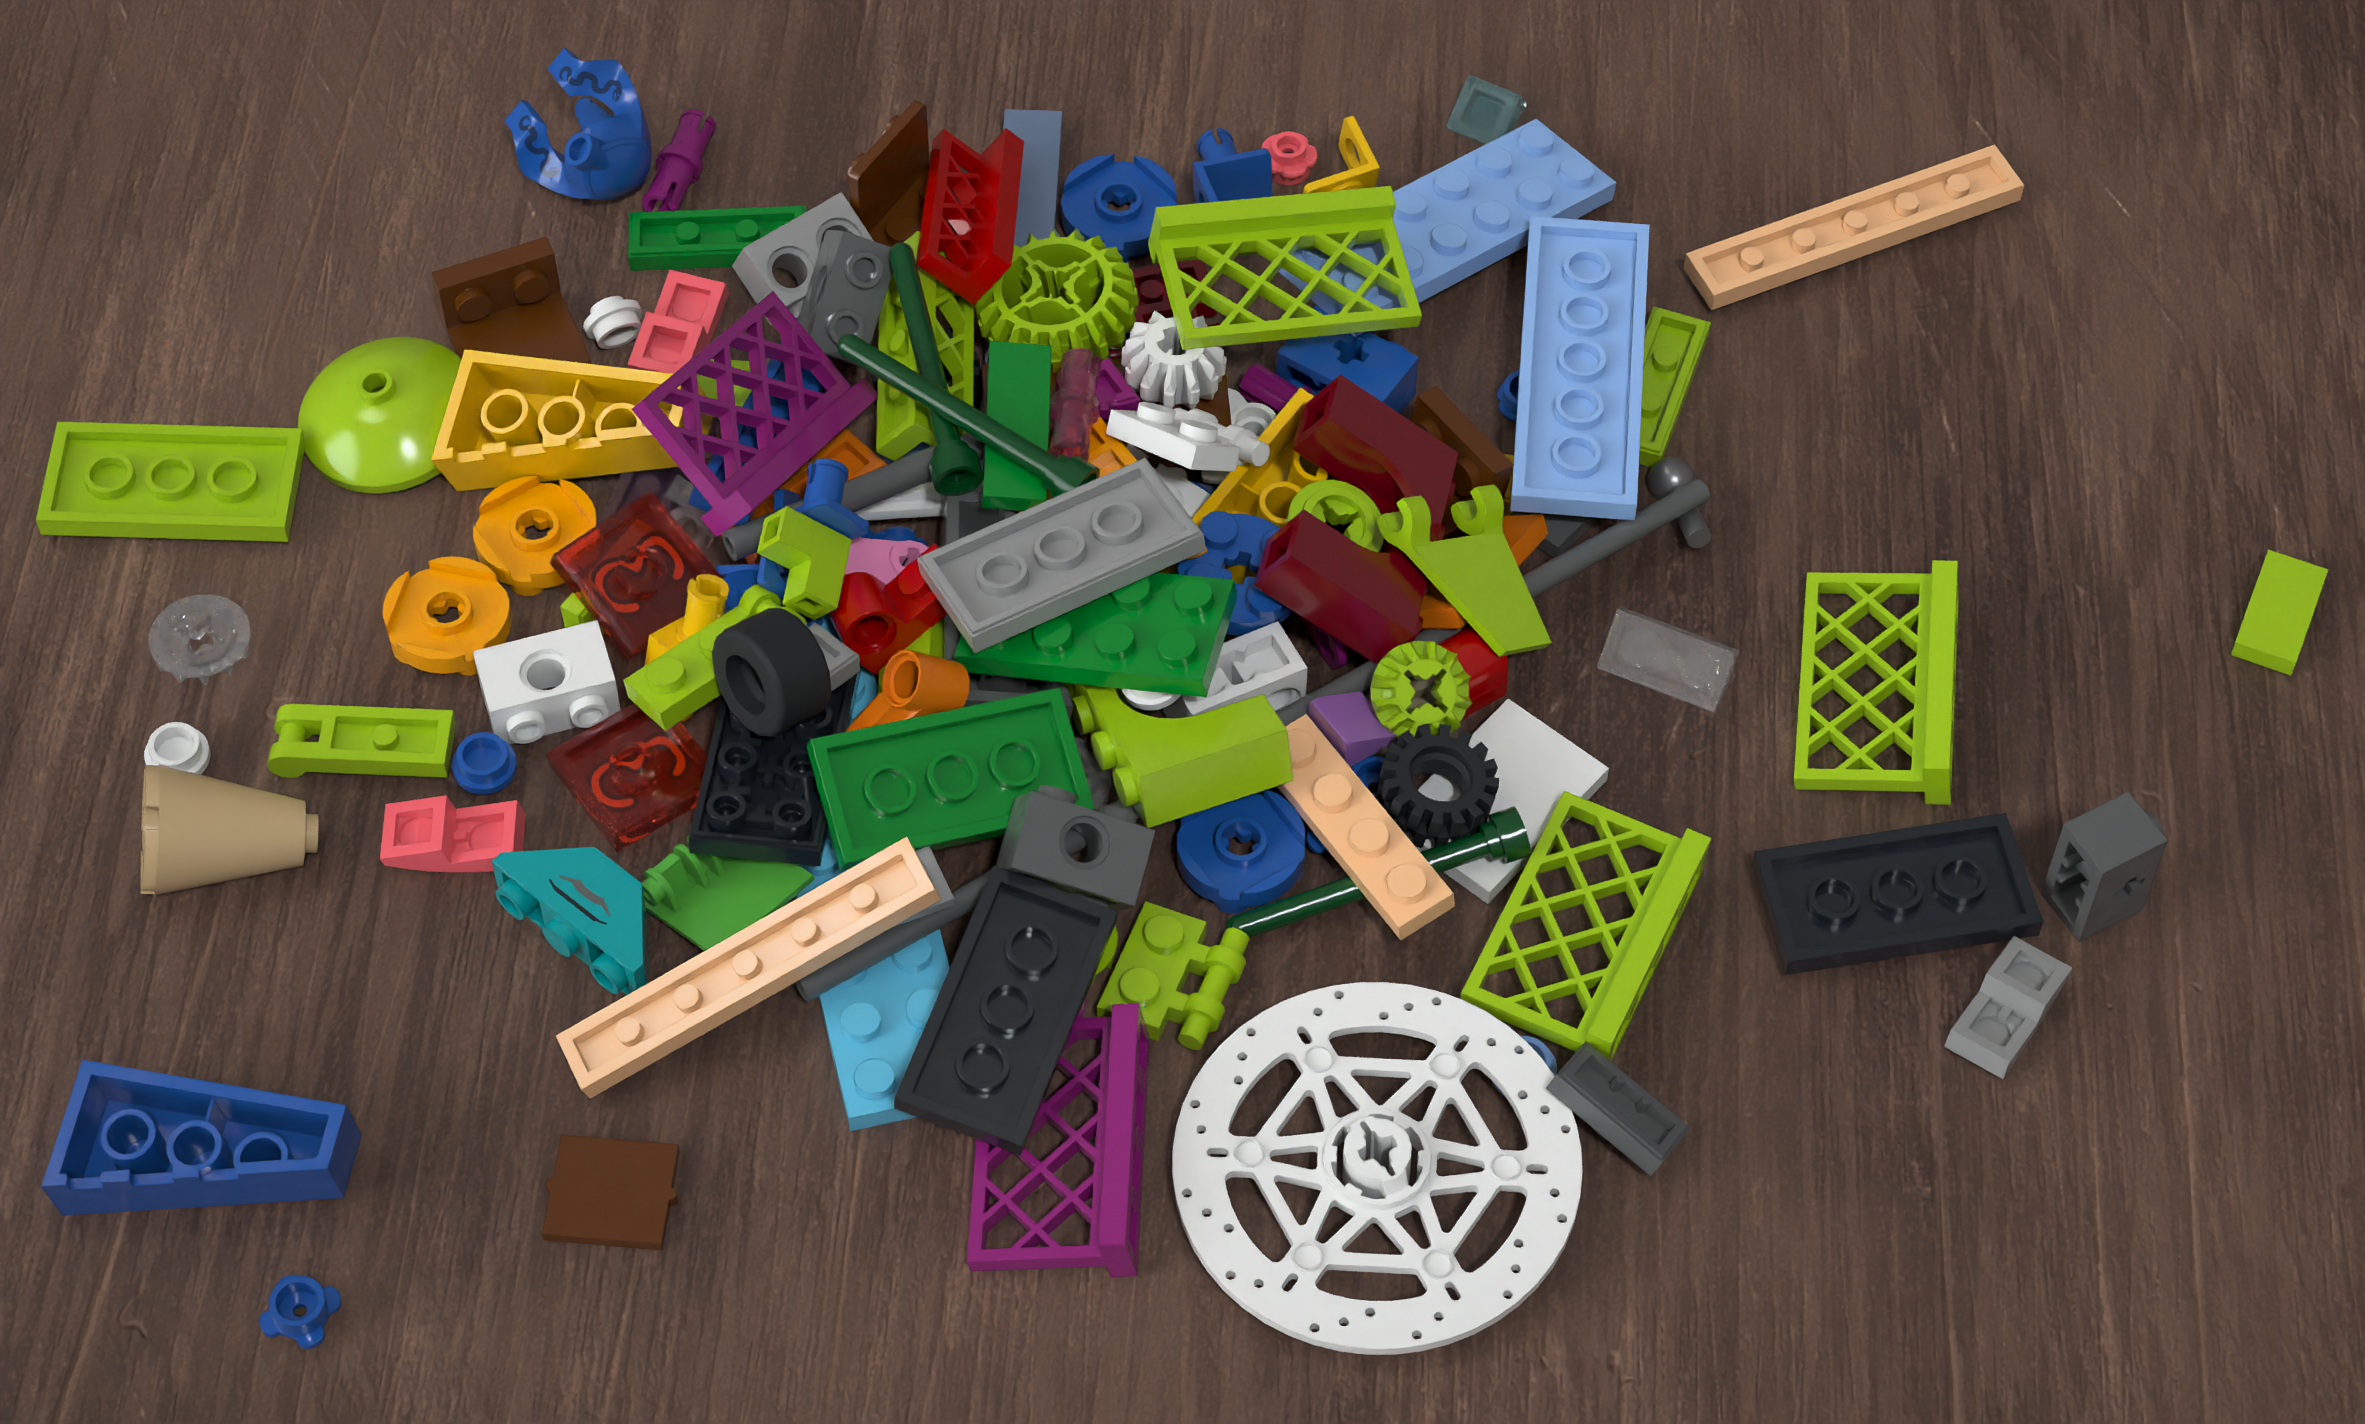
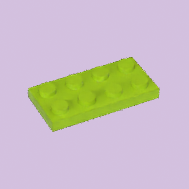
M57 422L36 517L40 534L289 542L305 451L302 428Z

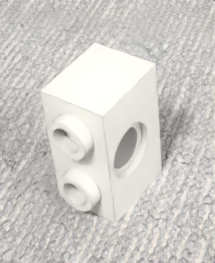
M598 620L473 651L479 683L493 734L498 735L508 744L531 743L545 735L576 727H594L605 720L622 716L616 680ZM550 687H556L550 690H543Z

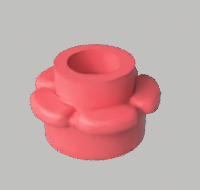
M1286 131L1272 135L1261 146V149L1266 148L1270 152L1272 181L1277 184L1296 185L1303 182L1309 176L1311 167L1317 161L1316 148L1309 145L1307 137L1296 132Z

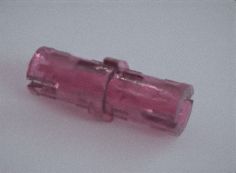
M1071 349L1063 355L1061 360L1060 385L1058 392L1052 396L1050 405L1051 417L1054 419V428L1049 453L1055 457L1064 454L1069 458L1078 455L1086 461L1089 459L1091 427L1098 421L1101 405L1096 396V389L1102 363L1098 355L1092 358L1091 363L1093 352L1088 349Z

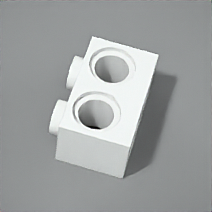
M1277 621L1224 642L1207 697L1180 695L1174 703L1163 708V712L1167 718L1190 717L1264 694L1274 711L1277 712L1306 696L1307 666Z

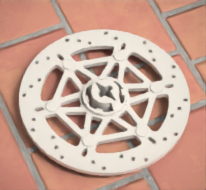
M1358 982L1333 985L1289 998L1261 1012L1230 1035L1206 1061L1189 1089L1176 1125L1172 1150L1175 1200L1183 1229L1206 1271L1235 1302L1265 1324L1309 1344L1340 1352L1366 1355H1396L1420 1352L1457 1342L1498 1322L1523 1303L1553 1269L1571 1234L1580 1202L1583 1170L1577 1124L1572 1110L1546 1089L1555 1076L1544 1060L1521 1036L1488 1012L1454 996L1414 985L1389 982ZM1384 1032L1420 1038L1432 1042L1436 1047L1426 1060L1344 1057L1337 1055L1330 1043V1039L1348 1034ZM1304 1033L1310 1044L1303 1043L1298 1034ZM1460 1042H1467L1462 1051H1455ZM1284 1059L1294 1061L1301 1076L1255 1137L1232 1135L1229 1132L1232 1121L1248 1092L1276 1064ZM1471 1069H1479L1486 1074L1507 1098L1521 1123L1527 1142L1525 1150L1515 1151L1499 1148L1461 1084V1081ZM1353 1076L1408 1078L1409 1080L1383 1105H1377ZM1335 1082L1358 1110L1341 1118L1337 1117L1325 1083ZM1431 1086L1436 1089L1422 1121L1417 1122L1401 1113L1426 1087ZM1308 1096L1312 1097L1324 1131L1278 1136L1302 1101ZM1448 1104H1453L1478 1146L1474 1147L1433 1137ZM1342 1142H1344L1343 1184L1336 1177L1337 1147ZM1413 1146L1418 1151L1416 1183L1411 1187L1409 1181ZM1316 1152L1318 1154L1317 1168L1313 1170L1275 1162L1270 1159L1273 1156ZM1224 1154L1226 1157H1211L1208 1155ZM1440 1158L1479 1166L1484 1169L1482 1172L1438 1176L1436 1173L1437 1160ZM1528 1171H1543V1172H1546V1173H1545V1174H1531V1173H1529ZM1229 1178H1252L1256 1182L1292 1246L1281 1261L1272 1262L1250 1240L1242 1228L1231 1206L1226 1189V1181ZM1280 1181L1321 1191L1305 1225L1297 1223L1275 1182ZM1506 1191L1524 1194L1526 1196L1525 1206L1508 1239L1484 1265L1474 1272H1465L1454 1255L1497 1193ZM1476 1192V1196L1449 1233H1444L1440 1227L1430 1197ZM1332 1207H1338L1353 1216L1326 1243L1322 1244L1317 1241L1318 1235ZM1412 1211H1417L1430 1247L1426 1249L1420 1248L1396 1218ZM1375 1223L1402 1254L1344 1252L1343 1250L1370 1224ZM1328 1270L1413 1274L1418 1276L1426 1293L1410 1299L1367 1301L1329 1294L1319 1290L1316 1285ZM1291 1279L1297 1280L1290 1291L1283 1290ZM1446 1288H1452L1459 1300L1451 1299ZM1369 1313H1370V1314H1373L1374 1316L1369 1317V1316H1367L1366 1314H1369ZM1436 1318H1441L1442 1320H1441V1321H1436L1435 1319H1436ZM1317 1329L1318 1332H1312L1311 1330Z

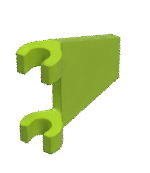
M1494 484L1475 487L1470 491L1474 500L1456 502L1451 506V514L1455 524L1460 530L1470 536L1431 542V515L1429 507L1422 496L1402 498L1397 502L1400 511L1385 513L1377 518L1378 527L1384 539L1403 551L1499 657L1543 649L1552 643L1504 536V503L1499 489Z

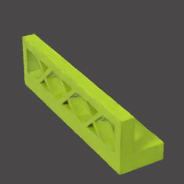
M919 231L904 241L913 249L916 261L920 238ZM938 251L940 255L949 260L944 251ZM917 265L940 359L952 376V386H948V390L951 394L973 406L974 305L956 292H950L945 284ZM893 273L879 315L878 349L918 373ZM937 308L941 310L953 329V338L951 339L936 318ZM878 379L876 452L893 461H897L922 441L935 446L936 441L928 409ZM958 427L960 435L967 433Z

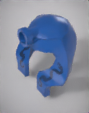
M563 48L547 68L554 79L569 97H594L612 109L614 117L589 98L583 97L578 100L575 106V116L579 118L578 124L581 125L580 129L583 132L574 134L568 140L563 155L551 147L546 124L528 101L521 100L504 120L512 132L519 167L523 175L554 192L569 197L601 201L613 200L631 193L644 183L651 167L652 155L651 134L636 90L628 74L617 60L602 59L584 62L579 60L572 51Z

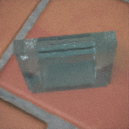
M1468 75L1447 122L1446 129L1487 144L1511 132L1521 117L1527 103L1517 93Z

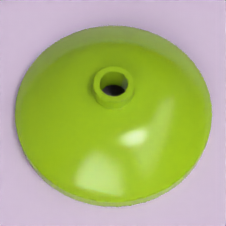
M416 337L378 339L364 343L340 355L314 379L300 407L298 428L303 430L305 454L312 466L320 475L339 487L369 494L405 490L422 484L440 474L441 472L431 461L462 359L439 343Z

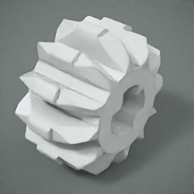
M1154 310L1151 319H1149V324L1143 322L1134 323L1133 330L1130 332V339L1126 340L1125 346L1122 348L1121 364L1124 366L1125 382L1136 393H1140L1143 402L1155 403L1159 401L1173 409L1175 404H1183L1191 410L1195 409L1199 403V398L1213 400L1214 394L1218 390V383L1222 382V376L1225 375L1227 358L1224 356L1222 346L1182 350L1174 316L1172 318H1165ZM1203 315L1192 319L1194 328L1207 327Z

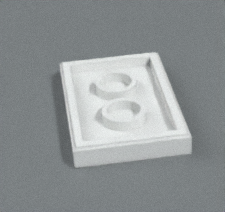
M1507 699L1472 734L1469 742L1471 748L1482 742L1489 749L1485 761L1495 759L1498 767L1495 778H1499V788L1489 814L1515 806L1525 826L1531 846V853H1533L1564 791L1589 800L1607 781L1609 771L1607 766L1510 699ZM1436 773L1418 789L1426 797L1437 801H1453L1461 796L1460 789L1452 780ZM1408 831L1405 835L1413 842L1415 834ZM1426 838L1423 848H1416L1419 852L1433 848V839ZM1530 856L1505 864L1503 859L1491 862L1489 857H1485L1444 871V873L1489 904L1527 864Z

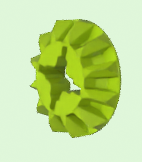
M1337 480L1316 481L1302 488L1289 504L1290 507L1285 524L1304 509L1324 523L1327 519L1331 525H1338L1340 523L1345 525L1351 522L1350 526L1343 533L1344 536L1360 546L1375 552H1379L1382 547L1384 537L1377 523V518L1381 516L1380 511L1369 496L1351 484Z
M1435 641L1407 642L1389 651L1377 665L1370 689L1372 707L1382 726L1390 733L1398 735L1396 736L1397 738L1407 730L1415 737L1418 726L1429 724L1432 735L1437 734L1440 724L1451 725V733L1461 727L1460 721L1465 711L1472 704L1469 698L1468 687L1471 676L1464 671L1457 660L1456 653L1448 651L1436 644ZM1404 673L1418 681L1427 680L1431 676L1438 674V677L1434 680L1436 684L1430 692L1436 699L1435 703L1439 707H1433L1428 703H1421L1415 706V708H1409L1406 711L1412 704L1410 700L1414 697L1415 690L1410 685L1411 680Z

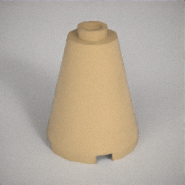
M161 764L145 765L141 824V894L159 895L303 866L305 853H317L318 814H306V803L304 800Z

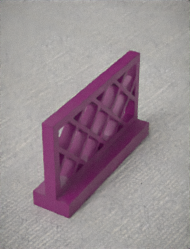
M772 291L631 410L712 506L701 519L713 534L718 537L723 531L754 510L877 399V392L865 377L851 386L780 298ZM763 315L768 318L781 334L782 345L764 340L761 318ZM730 347L748 352L750 372L731 366ZM766 358L784 363L786 383L768 378ZM801 368L810 370L827 391L820 393L803 388ZM697 374L716 379L718 400L699 395ZM733 385L752 390L754 410L735 405ZM770 395L788 400L790 421L772 416ZM665 402L683 407L685 429L674 426L657 404ZM700 413L720 418L722 439L702 434ZM737 423L756 428L758 449L739 444ZM704 451L723 456L726 478L723 483L706 465Z
M1139 1003L1112 1004V1016L1077 1018L1064 1052L1077 1040L1102 1039L1101 1054L1082 1071L1077 1070L1063 1056L1061 1057L1057 1068L1071 1080L1047 1102L1042 1103L1029 1135L1030 1138L1049 1122L1067 1140L1042 1162L1038 1161L1025 1148L1022 1155L1015 1154L1032 1171L1007 1194H1004L991 1182L992 1171L1013 1152L997 1146L994 1148V1145L976 1139L967 1264L971 1271L1106 1266L1110 1277L1138 1276L1150 1035ZM1100 1076L1098 1088L1092 1082ZM1084 1091L1098 1103V1112L1080 1129L1075 1131L1057 1113ZM1096 1136V1146L1094 1148L1089 1141ZM1080 1150L1094 1163V1173L1072 1192L1053 1173ZM1045 1182L1064 1200L1041 1221L1035 1223L1017 1205ZM991 1196L996 1201V1203L989 1209V1202ZM1090 1197H1092V1209L1085 1204ZM1077 1211L1091 1224L1090 1245L1060 1246L1049 1234ZM1007 1214H1010L1028 1231L1010 1248L986 1249L987 1232ZM1039 1243H1041L1044 1247H1036V1246H1037Z

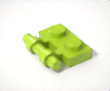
M1145 901L1097 1005V1017L1112 1016V1004L1139 1003L1150 1039L1159 1041L1168 1020L1183 1025L1178 1041L1189 1049L1200 1050L1208 1033L1218 1029L1225 1013V1008L1221 1003L1229 985L1237 983L1246 965V959L1243 954L1250 940L1249 936L1237 928H1227L1219 945L1212 947L1202 945L1206 937V921ZM1190 972L1203 976L1204 980L1198 993L1190 995L1181 993Z

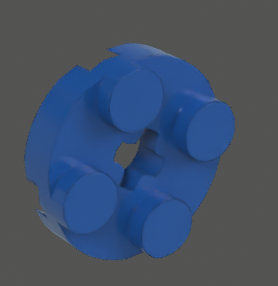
M1114 154L1093 157L1078 165L1065 180L1063 196L1060 201L1061 223L1068 236L1077 228L1081 235L1084 236L1085 241L1099 235L1106 248L1117 247L1123 262L1127 263L1132 257L1150 252L1148 241L1156 207L1177 205L1175 183L1161 166L1147 158L1134 156V163L1126 161L1114 162ZM1114 201L1118 205L1129 202L1131 205L1128 210L1113 211L1109 209L1108 202Z
M1224 511L1211 512L1202 519L1201 525L1198 526L1204 534L1205 546L1208 551L1199 557L1178 562L1175 574L1232 579V572L1225 568L1242 565L1249 568L1257 577L1266 541L1280 528L1257 516L1229 514ZM1246 577L1243 584L1235 583L1238 597L1226 634L1242 636L1262 628L1264 625L1272 624L1279 618V623H1281L1293 611L1254 586L1256 577Z
M1264 790L1263 795L1251 794L1184 816L1181 819V827L1177 833V865L1186 883L1196 893L1205 899L1213 901L1215 907L1222 912L1237 914L1243 912L1248 907L1269 903L1285 894L1301 877L1304 871L1305 827L1296 809L1275 792ZM1236 837L1240 842L1244 843L1252 839L1256 844L1252 847V853L1236 855L1229 852L1228 840Z

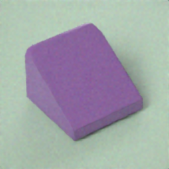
M1361 691L1323 696L1309 702L1308 717L1350 767L1391 745L1392 742L1397 741L1396 736L1398 735L1390 733L1382 726L1375 715L1372 704Z

